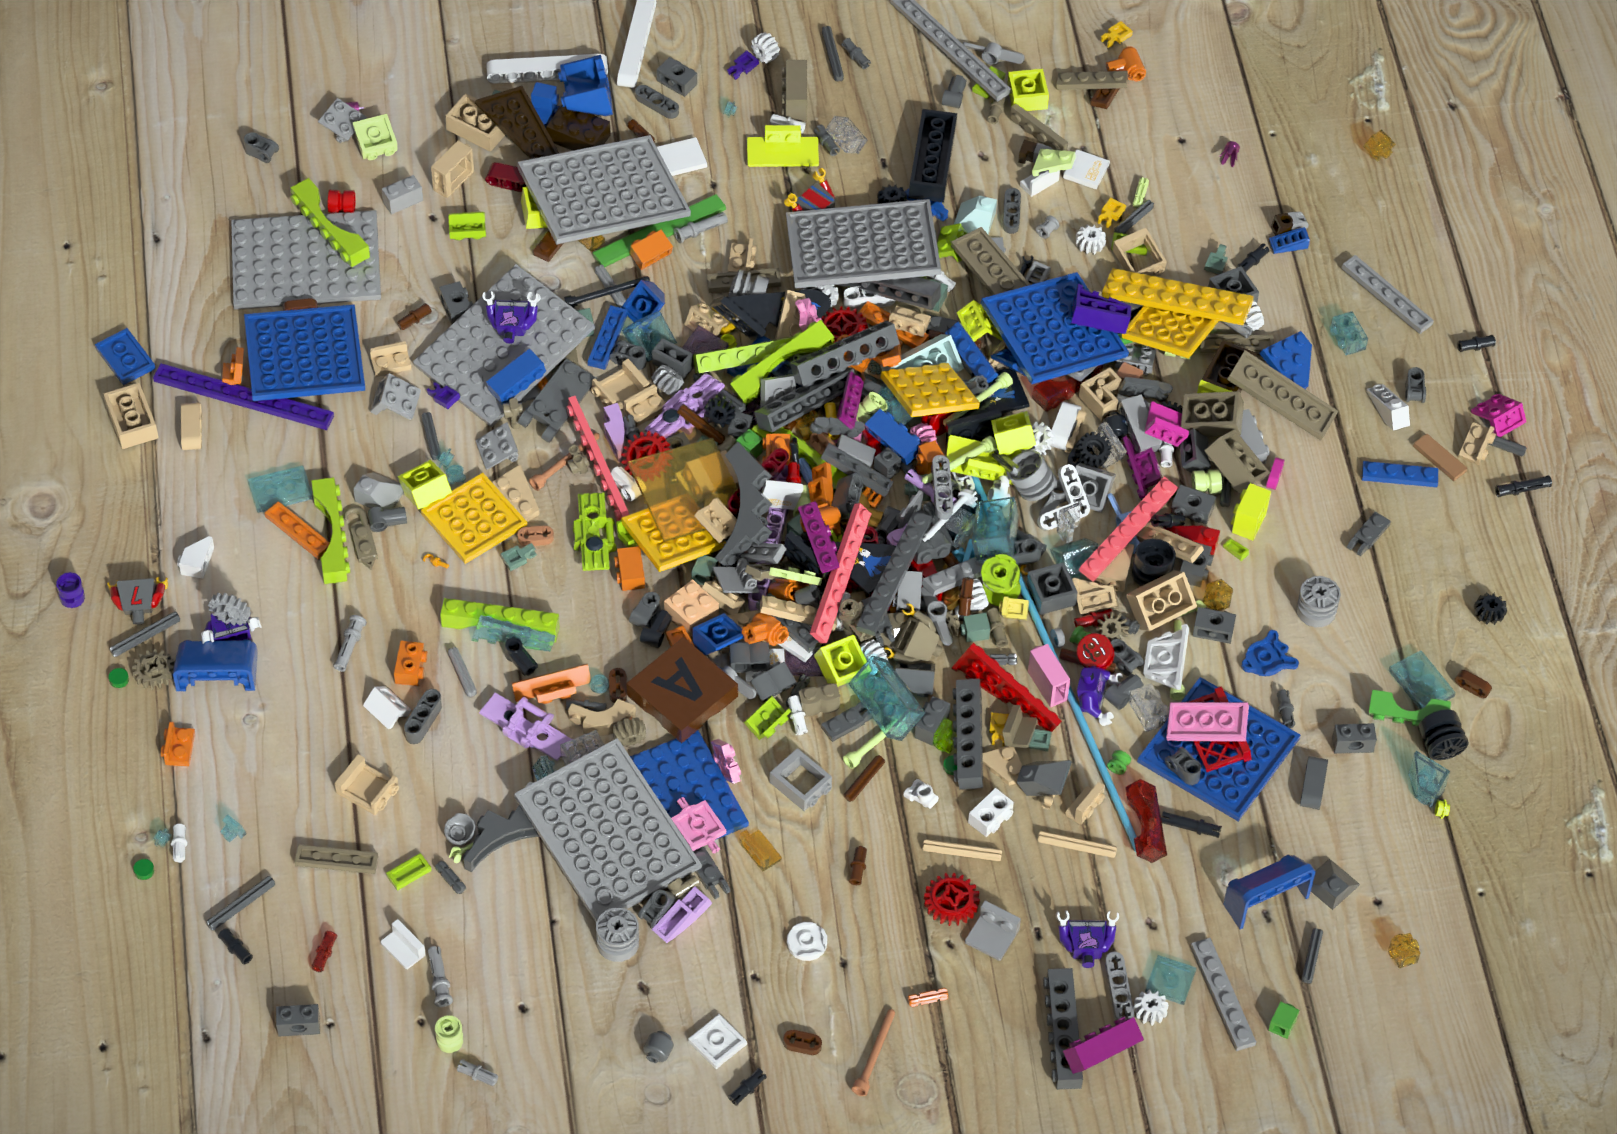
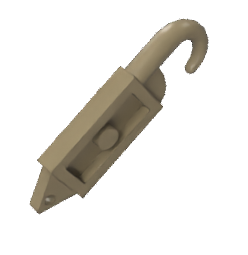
M349 508L344 514V520H348V516L351 513H357L360 521L351 526L359 563L362 562L372 570L378 555L367 514L362 508Z

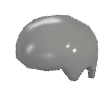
M456 813L445 824L444 834L446 839L453 845L468 843L474 836L476 827L474 820L468 814Z

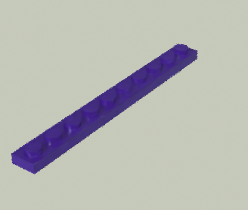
M165 364L159 365L153 377L156 383L323 430H328L334 418L333 411L286 398L253 401L251 388L236 384L229 385L222 382V380Z

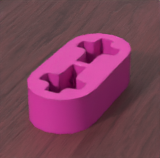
M1275 458L1266 488L1276 490L1284 467V459Z

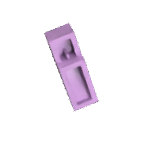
M618 403L604 407V419L606 421L604 423V435L617 461L621 462L623 458L621 454L624 453L623 447L625 445L624 421Z
M694 886L682 901L678 900L652 928V931L668 943L696 921L709 908L712 902Z

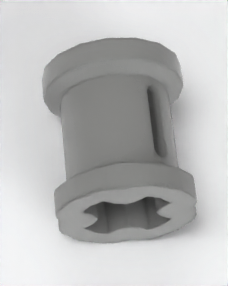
M1049 215L1045 218V222L1042 225L1040 224L1036 227V232L1041 238L1046 239L1053 230L1059 228V222L1055 217Z

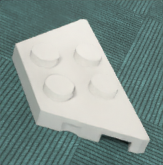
M1187 624L1181 625L1182 629L1172 634L1169 631L1161 637L1148 641L1143 671L1145 678L1176 690H1181L1189 633Z

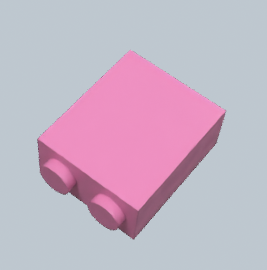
M1048 644L1033 648L1030 651L1028 673L1049 707L1067 701L1070 678Z

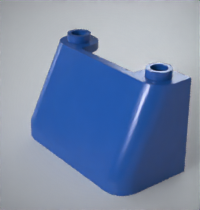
M601 55L560 65L561 71L558 72L560 82H564L565 92H563L561 97L563 107H567V110L601 116L613 115L610 85Z
M191 640L181 642L178 646L173 669L176 691H186L188 684L195 686V681L233 680L234 686H238L241 683L245 686V691H255L257 645L251 640L206 641L204 644L202 641Z

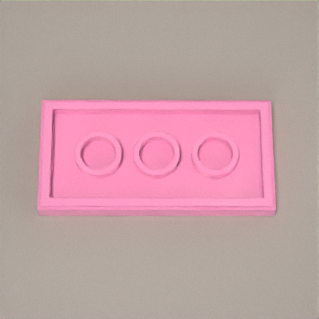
M1170 702L1167 741H1246L1249 704L1248 702Z

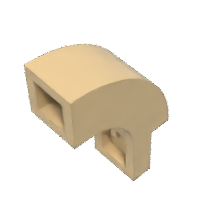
M617 699L611 708L596 712L571 704L568 709L569 720L577 725H583V733L595 736L613 734V725L617 724L618 721H622L624 718L636 717V706Z

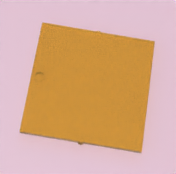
M714 438L628 461V466L663 542L707 530L694 516L697 511L708 506L714 498H718L726 506L729 498L738 490Z

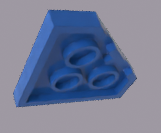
M1302 331L1260 352V355L1270 367L1305 390L1309 386L1312 344Z

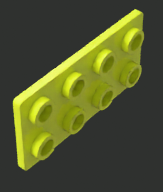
M765 125V137L747 138L748 166H819L818 137H801V125Z
M950 435L948 437L946 457L951 462L980 446L981 442ZM1015 450L1007 456L1012 460L1021 453V450ZM994 451L990 453L983 452L950 471L992 481L999 480L1000 476H1008L1007 471L992 457Z

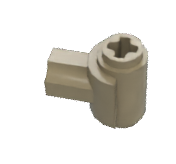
M845 599L839 608L841 612L839 619L847 631L855 633L861 642L870 640L874 637L873 635L859 632L856 628L865 610L861 601L857 603L853 599Z

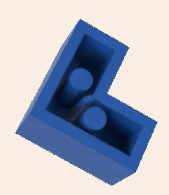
M536 82L531 93V102L546 128L560 108L558 106L559 94H557V86Z

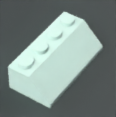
M941 334L902 354L901 362L897 366H881L882 371H888L890 369L897 370L907 367L949 363L957 373L964 369L951 335Z

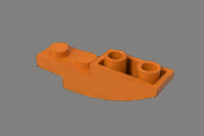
M827 462L812 468V481L808 482L810 501H815L818 506L827 503L829 507L832 505L834 498L831 464ZM839 521L835 524L836 528L832 529L836 536L841 534Z

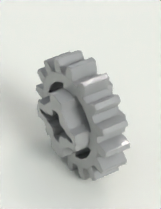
M220 593L213 595L208 604L209 611L213 612V616H218V620H222L224 623L231 622L232 625L236 623L238 625L246 624L251 614L250 607H246V602H241V598L237 599L236 596H228L226 593L223 595Z

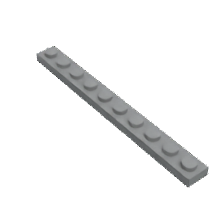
M890 0V3L997 102L1011 93V88L915 0Z

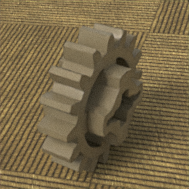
M156 649L153 650V653L146 650L145 656L139 654L140 660H134L135 665L132 666L133 677L137 680L138 685L143 684V688H147L149 685L151 690H154L155 686L161 689V684L168 685V679H174V660H171L170 654L165 655L163 650L160 653H157Z

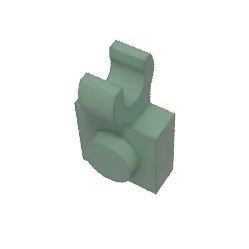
M1220 244L1216 253L1210 252L1204 270L1216 274L1223 273L1228 257H1225L1227 246Z
M532 543L522 549L517 545L501 553V558L508 569L512 571L526 564V558H534L537 555L535 552L536 548Z

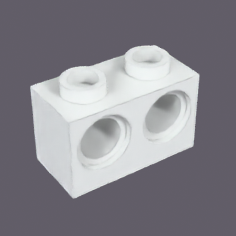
M995 788L969 813L968 823L987 837L991 832L995 833L1000 824L1012 816L1014 802Z

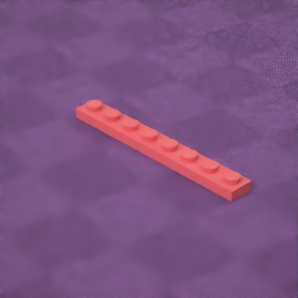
M576 396L569 397L568 406H566L569 417L572 416L574 419L573 425L576 432H580L581 444L586 446L588 459L594 463V472L596 476L601 478L602 490L607 492L608 503L614 507L615 518L617 521H620L622 517L630 515Z
M1163 477L1081 565L1079 571L1094 582L1179 488L1166 477Z
M861 503L854 504L836 556L840 567L832 570L810 631V634L821 644L828 642L871 513Z

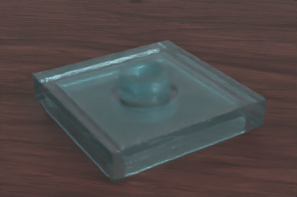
M1158 955L1145 992L1147 993L1150 989L1152 994H1155L1158 991L1159 997L1165 996L1167 1000L1184 1005L1197 968Z

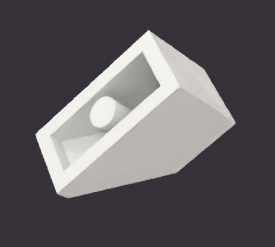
M208 536L184 548L183 554L179 555L177 561L181 575L204 578L214 550L212 537Z

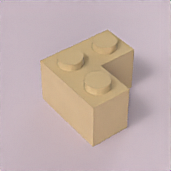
M1111 368L1083 382L1080 386L1079 398L1101 422L1109 413L1117 412L1118 399L1115 395L1119 394L1118 388L1121 385L1122 379Z

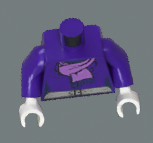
M491 291L492 297L490 299L486 298V293L484 292L483 299L487 301V318L492 327L497 329L498 334L504 336L503 341L505 343H514L515 336H524L526 330H529L536 322L538 311L536 303L541 299L540 294L536 293L535 300L532 299V292H529L527 295L528 301L495 300L494 304L492 301L495 298L494 292Z
M211 614V620L207 622L204 631L201 632L202 643L204 644L206 641L252 640L250 630L252 632L256 627L262 628L258 617H249L246 624L238 625L236 623L232 625L231 622L224 623L222 620H218V616Z
M1096 666L1083 668L1077 687L1081 711L1087 712L1095 718L1098 717L1102 726L1111 724L1110 719L1114 718L1111 712L1101 713L1107 680L1111 686L1114 684L1118 685L1121 682L1117 678H1122L1123 675L1121 673L1110 674L1109 671Z
M1066 910L1065 918L1062 920L1059 917V911L1056 913L1055 917L1060 921L1058 929L1061 944L1068 952H1071L1072 958L1082 959V966L1084 968L1094 967V959H1101L1102 953L1107 952L1113 944L1117 927L1115 922L1119 919L1118 912L1115 920L1109 918L1110 911L1107 913L1109 924H1107V921L1068 920L1069 913Z

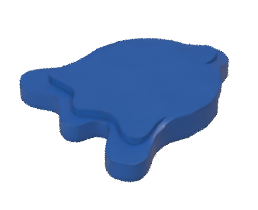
M1270 630L1263 640L1257 641L1248 647L1241 668L1245 672L1266 677L1275 675L1283 669H1297L1299 661L1296 658L1285 655L1289 649L1288 645L1279 641L1277 631Z

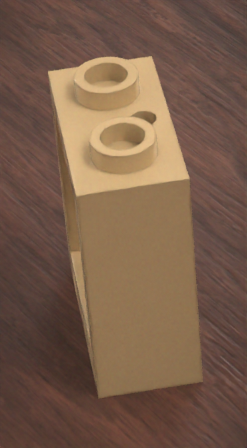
M457 141L431 166L433 190L448 198L474 172L473 152L469 145Z
M1147 228L1114 241L1113 252L1125 271L1150 276H1158L1165 271L1167 261ZM1144 244L1156 264L1135 272L1124 252Z

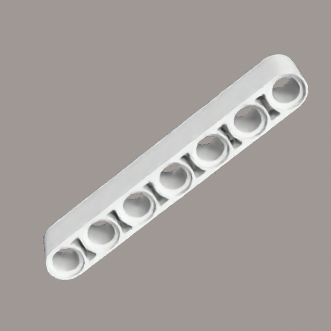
M637 0L618 73V86L636 87L657 0Z
M604 54L490 60L486 64L487 80L490 83L560 80L558 72L561 71V64L597 55L602 56L606 74H608L607 57Z

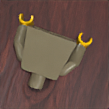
M905 604L911 608V611L906 613L904 610H901L902 613L906 616L912 615L913 618L909 617L894 648L897 652L894 653L891 648L884 647V649L890 651V655L886 657L888 659L894 658V661L909 665L918 664L922 660L929 661L932 655L939 656L942 652V647L938 645L940 636L935 633L936 628L931 618L920 611L916 612L912 604Z

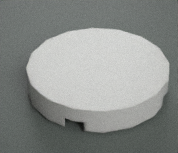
M813 922L796 924L787 935L788 950L795 958L803 961L819 958L827 948L825 930L822 927L816 926Z

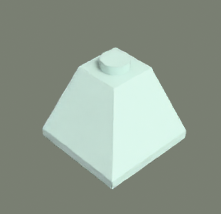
M977 196L962 202L954 224L960 223L967 233L982 227L989 235L996 214L997 199Z

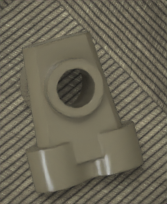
M512 398L508 403H503L504 418H510L511 427L519 429L521 427L518 424L519 414H523L522 403H518L516 398Z
M571 445L569 453L573 459L567 462L573 474L578 472L585 474L588 471L587 466L590 465L586 455H581L577 445Z
M693 875L685 883L679 877L667 885V887L674 894L675 899L683 900L688 891L692 890L694 886H699L700 883L696 876Z

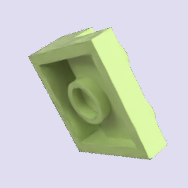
M387 114L353 122V128L363 159L375 160L378 155L385 154V156H391L397 151V141Z

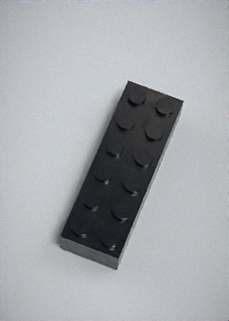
M922 109L908 198L930 199V201L944 203L958 113Z

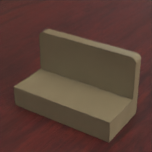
M1012 705L1002 733L1005 746L1028 748L1038 720L1033 717H1023L1020 705Z

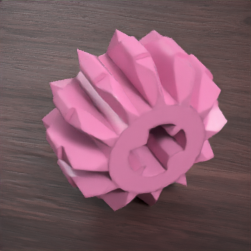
M927 423L914 426L910 430L911 433H909L911 435L915 434L921 440V445L937 439L935 430Z

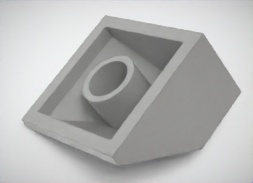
M375 472L362 475L354 487L355 502L369 508L382 507L384 510L393 509L404 493L400 483Z

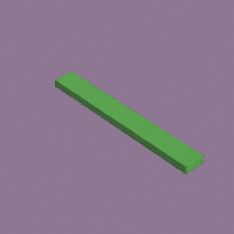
M715 194L690 206L691 214L689 217L652 224L593 252V257L599 265L609 266L630 256L631 244L638 239L643 240L652 231L657 232L662 229L666 237L674 235V228H682L687 226L689 222L696 223L726 210V205Z

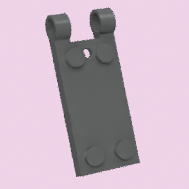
M566 358L528 409L523 412L518 420V424L526 428L533 418L547 426L541 438L550 443L569 418L566 410L568 398L576 396L580 404L592 388V379L596 377Z

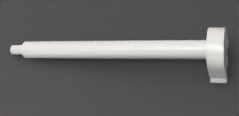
M962 489L958 494L959 500L953 505L952 515L963 504L974 508L977 505L975 501L978 498L974 497L977 492ZM939 519L924 535L923 541L929 540L949 519Z

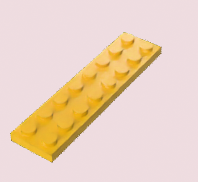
M1112 268L1102 290V297L1109 299L1111 297L1118 301L1243 326L1254 296L1115 268Z

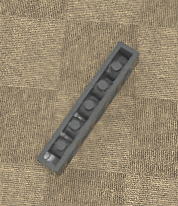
M884 321L789 363L795 382L807 387L813 385L814 381L829 378L830 374L845 371L846 367L859 365L862 363V360L875 358L883 351H891L900 342L895 325ZM831 358V363L827 365L828 360ZM815 365V370L811 373V369Z
M846 367L845 371L830 374V377L827 379L814 381V384L811 386H801L755 411L759 429L774 432L844 393L848 373L851 371L854 373V369Z
M980 679L956 680V688H953V700H956V704H953V715L957 716V720L953 721L954 732H957V737H953L954 749H957V753L954 754V765H957V770H954V781L958 782L959 790L983 788L982 694Z
M1073 968L1048 969L1047 977H1043L1044 989L1048 990V995H1045V1007L1049 1008L1050 1012L1047 1014V1026H1051V1032H1048L1049 1045H1053V1051H1050V1062L1054 1063L1055 1069H1052V1082H1056L1057 1090L1082 1089L1083 1072L1073 1074L1070 1067L1062 1066V1064H1068L1063 1053L1066 1049L1060 1047L1065 1045L1070 1048L1069 1043L1079 1039ZM1056 990H1060V991H1062L1063 993H1057V992H1055V991H1056ZM1057 1009H1064L1065 1011L1060 1012ZM1059 1027H1065L1067 1030H1060Z

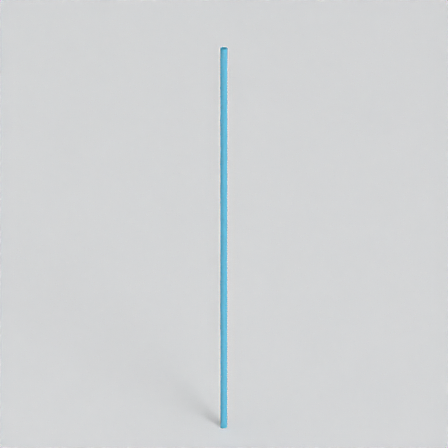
M972 476L977 494L981 495V500L984 502L983 508L999 544L1007 543L979 478ZM1020 573L1021 594L1024 600H1029L1028 610L1044 645H1049L1058 659ZM1069 685L1068 701L1133 849L1136 853L1142 851L1140 842Z

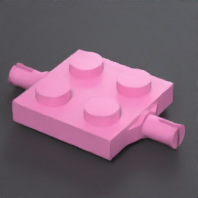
M809 298L800 299L795 302L800 314L799 326L802 332L807 330L808 325L812 322L822 320L818 318L816 307L812 305Z
M720 739L711 741L714 750L712 756L725 780L733 784L740 782L739 775H741V771L733 759L735 752L732 745Z
M684 797L679 799L677 803L682 808V811L671 819L691 849L694 851L708 845L713 854L718 852L720 848L715 843V839L726 834V829L706 800L689 806Z

